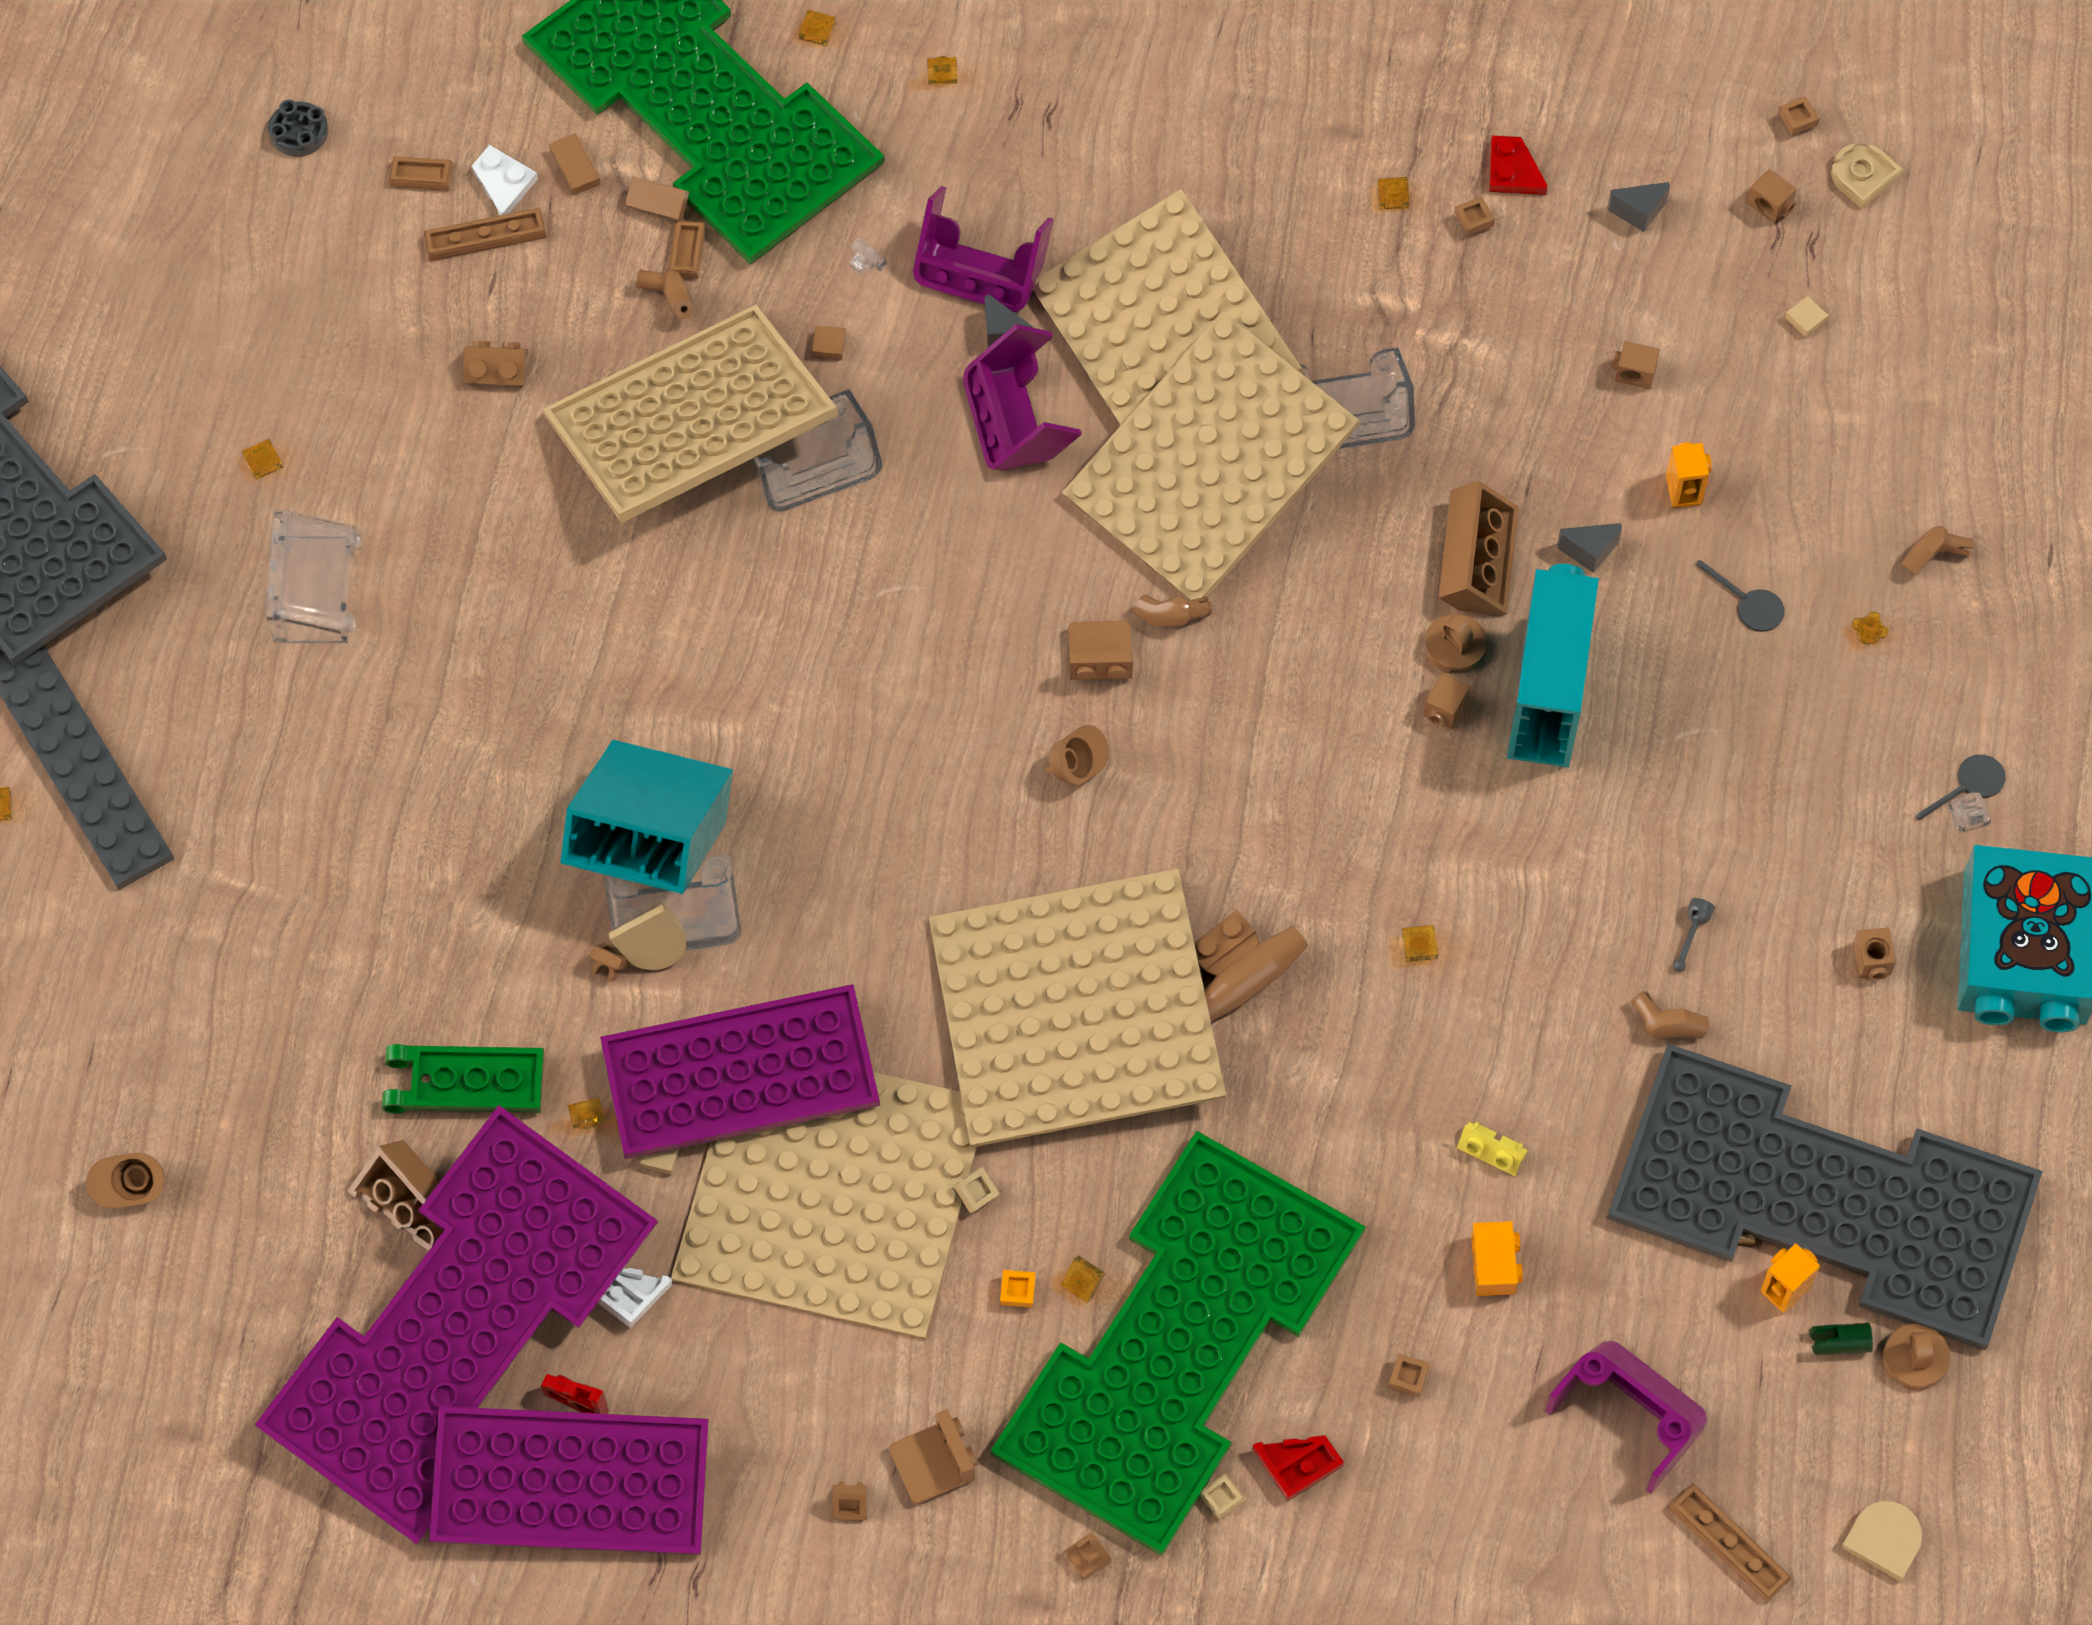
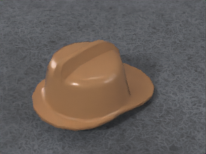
M1092 725L1079 727L1052 746L1049 752L1050 765L1045 768L1046 772L1053 773L1059 780L1070 782L1073 785L1079 786L1084 784L1087 780L1098 774L1106 765L1109 748L1104 734Z
M129 1153L101 1159L90 1168L86 1177V1188L89 1196L98 1205L105 1208H122L146 1204L157 1198L164 1187V1172L161 1165L154 1157L146 1153Z

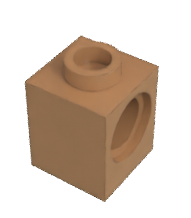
M1768 169L1750 187L1747 204L1775 223L1782 215L1787 217L1794 209L1797 189L1771 169Z
M1624 341L1622 352H1615L1612 368L1617 369L1615 381L1651 389L1660 349Z
M1442 672L1425 701L1424 716L1435 725H1444L1451 729L1468 701L1470 685Z
M1889 927L1857 930L1853 947L1859 978L1869 977L1871 980H1880L1891 975L1896 960ZM1876 952L1882 959H1873L1868 953Z

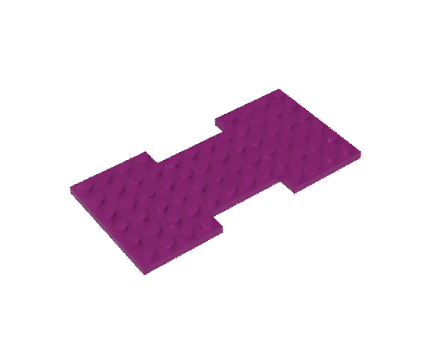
M500 1105L497 1106L418 1210L419 1213L444 1230V1232L374 1324L363 1336L336 1317L255 1423V1427L416 1545H418L431 1526L439 1406L478 1408L551 1310L579 1329L658 1224V1220Z

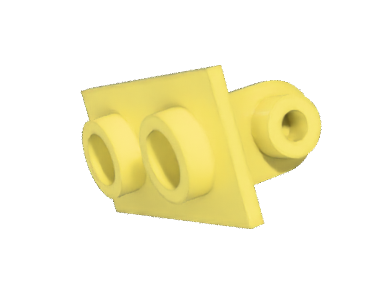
M1469 1122L1465 1125L1457 1149L1513 1176L1517 1175L1521 1161L1523 1162L1528 1152L1527 1149L1523 1148L1524 1144L1515 1142L1505 1136H1502L1500 1141L1494 1139L1497 1132L1480 1125L1479 1122L1475 1124Z

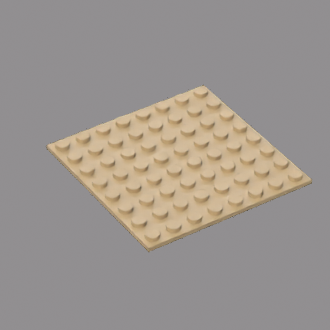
M1179 869L929 917L971 1148L1227 1098Z
M873 1072L880 1106L711 1141L671 1275L672 1281L926 1340L963 1202L953 1185L970 1174L977 1147L971 1148L961 1092Z

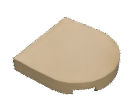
M1850 144L1843 147L1835 155L1831 168L1832 180L1836 187L1861 209L1899 179L1904 172V169L1885 152L1870 144L1869 146Z
M664 904L609 933L610 941L632 965L645 970H660L672 966L680 960L686 950L684 928Z
M1892 1501L1876 1502L1866 1507L1860 1513L1841 1548L1901 1582L1921 1546V1525L1914 1513L1904 1505Z

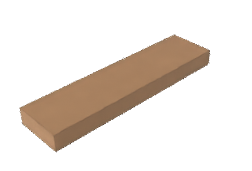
M540 207L423 231L430 261L547 238Z
M1694 1483L1670 1504L1669 1509L1766 1603L1791 1580L1792 1577Z

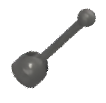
M1692 898L1689 903L1687 914L1693 923L1680 957L1673 963V968L1677 972H1682L1686 968L1685 959L1698 925L1709 922L1714 913L1715 906L1704 899Z

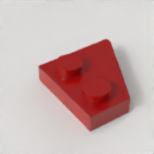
M546 1374L541 1383L544 1396L578 1412L608 1414L609 1412L604 1392L600 1389L573 1382L562 1375H557L556 1377Z

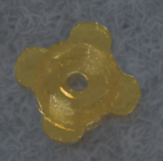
M1872 611L1866 617L1853 620L1852 628L1856 630V635L1861 643L1869 645L1876 643L1880 638L1887 637L1889 630L1881 623L1879 613ZM1872 626L1873 629L1869 630L1867 627Z

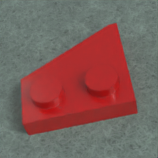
M1492 135L1489 192L1546 195L1547 183L1522 137Z
M1326 1435L1313 1436L1306 1440H1299L1297 1438L1285 1439L1283 1442L1271 1444L1257 1442L1252 1445V1450L1287 1501L1344 1466V1461Z

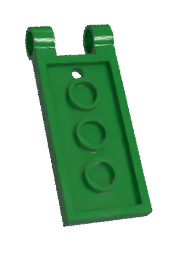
M392 1044L386 1047V1066L404 1069L413 1065L411 1091L389 1089L383 1092L382 1110L387 1113L401 1114L407 1112V1110L494 1112L498 1105L508 1112L541 1113L544 1048L411 1046L403 1044ZM425 1076L430 1077V1081L427 1083L421 1081Z

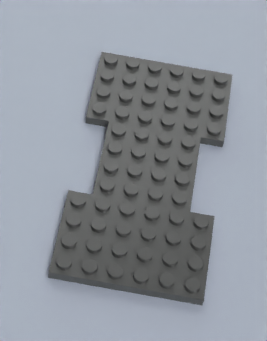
M0 366V649L16 665L159 566L167 558L162 549L96 474L69 491L12 426L6 417L29 401L23 391Z
M1667 1044L1607 1219L1730 1262L1733 1261L1742 1233L1752 1235L1757 1239L1786 1249H1790L1796 1243L1802 1249L1806 1248L1811 1251L1820 1261L1868 1277L1859 1307L1908 1324H1918L1936 1330L1943 1336L1983 1350L1988 1348L2043 1171L1918 1128L1914 1133L1907 1156L1782 1114L1791 1089L1789 1084Z

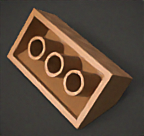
M1479 480L1451 490L1438 598L1459 611L1503 616L1507 614L1519 506Z

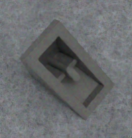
M1669 182L1610 190L1608 210L1644 232L1667 203L1670 184Z
M989 294L984 298L988 347L1015 324L1034 328Z
M1621 523L1560 529L1557 542L1558 549L1594 573L1619 544L1622 525Z

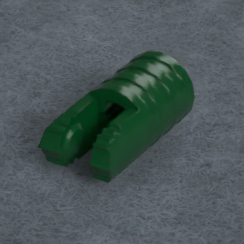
M1869 1322L1812 1326L1809 1329L1812 1341L1815 1340L1812 1346L1815 1355L1872 1352L1873 1350L1872 1329Z

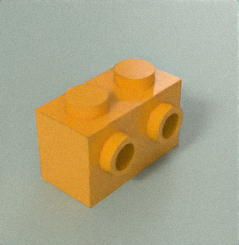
M1683 442L1677 446H1672L1666 471V481L1672 508L1702 505L1705 490L1708 486L1709 472L1712 470L1710 454H1705L1703 443Z
M1513 1221L1473 1223L1471 1245L1476 1296L1515 1295L1518 1283H1523L1522 1263H1516L1515 1252H1520L1519 1232H1513Z
M1796 1243L1788 1251L1782 1248L1772 1258L1771 1263L1773 1265L1766 1272V1277L1760 1290L1784 1314L1811 1289L1820 1268L1815 1255L1806 1248L1802 1249Z

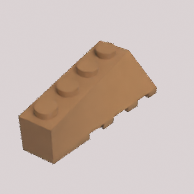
M404 1140L378 1146L347 1192L355 1198L361 1197L368 1202L367 1206L374 1212H381L392 1220L391 1224L399 1230L405 1229L413 1235V1240L428 1251L444 1232V1230L418 1211L440 1181Z

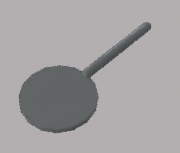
M1697 561V565L1741 598L1738 614L1746 627L1754 631L1765 632L1773 630L1781 623L1784 617V606L1776 594L1761 589L1745 594L1703 561Z
M1987 755L1968 757L1961 764L1958 772L1961 786L1918 813L1916 818L1922 819L1963 791L1978 798H1989L1996 795L2003 788L2006 780L2005 771L2001 763Z

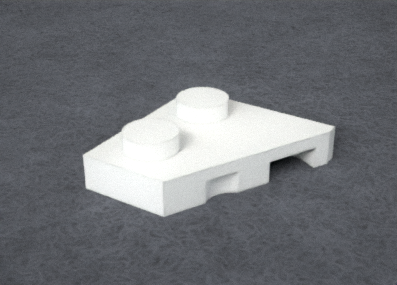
M491 145L485 149L472 165L473 173L479 183H482L487 196L493 201L499 215L509 214L538 180L537 172Z
M623 1269L598 1304L631 1328L672 1286V1279L662 1275V1279L643 1275V1271L638 1269Z

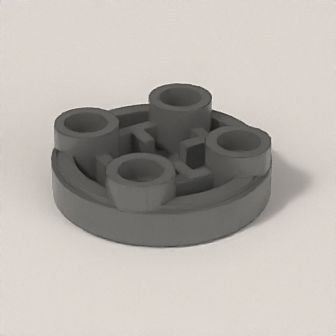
M288 99L281 102L279 109L270 118L268 131L271 142L277 150L289 156H305L317 151L325 143L328 136V124L322 108L308 102H295Z

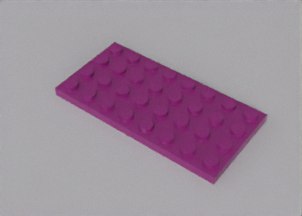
M853 984L600 1037L625 1159L880 1106Z
M439 1406L429 1541L430 1543L701 1555L709 1419Z

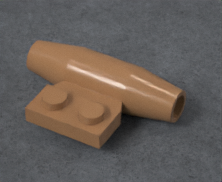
M1236 910L1194 942L1199 966L1207 975L1215 977L1204 989L1210 1020L1213 1021L1243 1005L1281 976L1308 947V943L1294 926L1259 943L1256 931Z

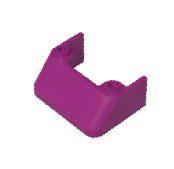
M940 186L927 200L913 267L915 280L924 287L984 304V298L989 294L1012 312L1022 310L1030 299L1036 280L1043 267L1054 219L1048 217L1036 230L1034 242H1026L1018 247L1014 260L959 244L961 235L959 225L955 220L941 215L947 187Z
M1015 324L974 359L964 371V388L986 465L991 469L1003 471L1051 460L1082 435L1080 429L1043 422L1037 427L1026 385L1037 375L1038 363L1035 352L1053 338V333L1050 331Z
M1605 1341L1584 1354L1550 1394L1545 1412L1551 1415L1579 1381L1589 1386H1599L1607 1380L1613 1383L1660 1420L1657 1427L1658 1439L1671 1450L1651 1475L1646 1490L1652 1494L1703 1432L1707 1416L1700 1405L1615 1341Z

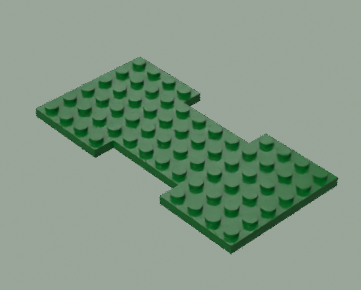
M570 0L523 34V43L597 115L621 99L692 168L674 181L673 187L689 192L687 203L749 264H752L885 162V156L808 82L784 98L713 30L731 17V9L722 0Z
M1196 1131L1129 1235L1130 1241L1155 1254L1150 1264L1089 1358L1065 1344L1059 1343L990 1450V1455L1163 1557L1232 1444L1231 1441L1205 1427L1207 1421L1270 1321L1300 1337L1364 1234L1366 1226Z

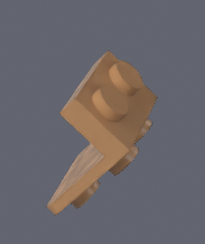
M1128 621L1072 622L1069 624L1070 680L1132 679L1133 657L1131 651V630Z
M948 1409L935 1414L936 1425L898 1440L889 1446V1453L910 1500L914 1504L923 1503L975 1480L974 1466L978 1465L976 1456L971 1446L965 1448L960 1438L965 1435L958 1417L951 1418Z

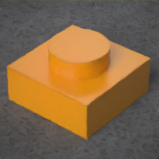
M1003 1270L1000 1305L1033 1308L1036 1272Z

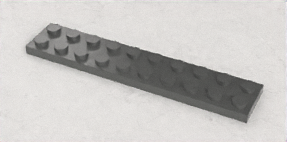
M44 645L16 665L0 649V697L118 890L174 860L172 852Z

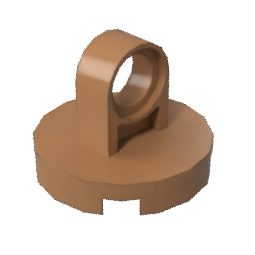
M1456 613L1443 615L1435 620L1427 630L1425 639L1426 655L1430 662L1443 672L1462 671V673H1467L1478 667L1484 659L1487 646L1485 630L1476 620L1467 615Z
M1911 1323L1899 1327L1889 1336L1883 1349V1365L1887 1374L1892 1379L1895 1378L1899 1383L1904 1384L1903 1387L1909 1390H1925L1934 1387L1945 1376L1950 1365V1349L1945 1338L1938 1331Z

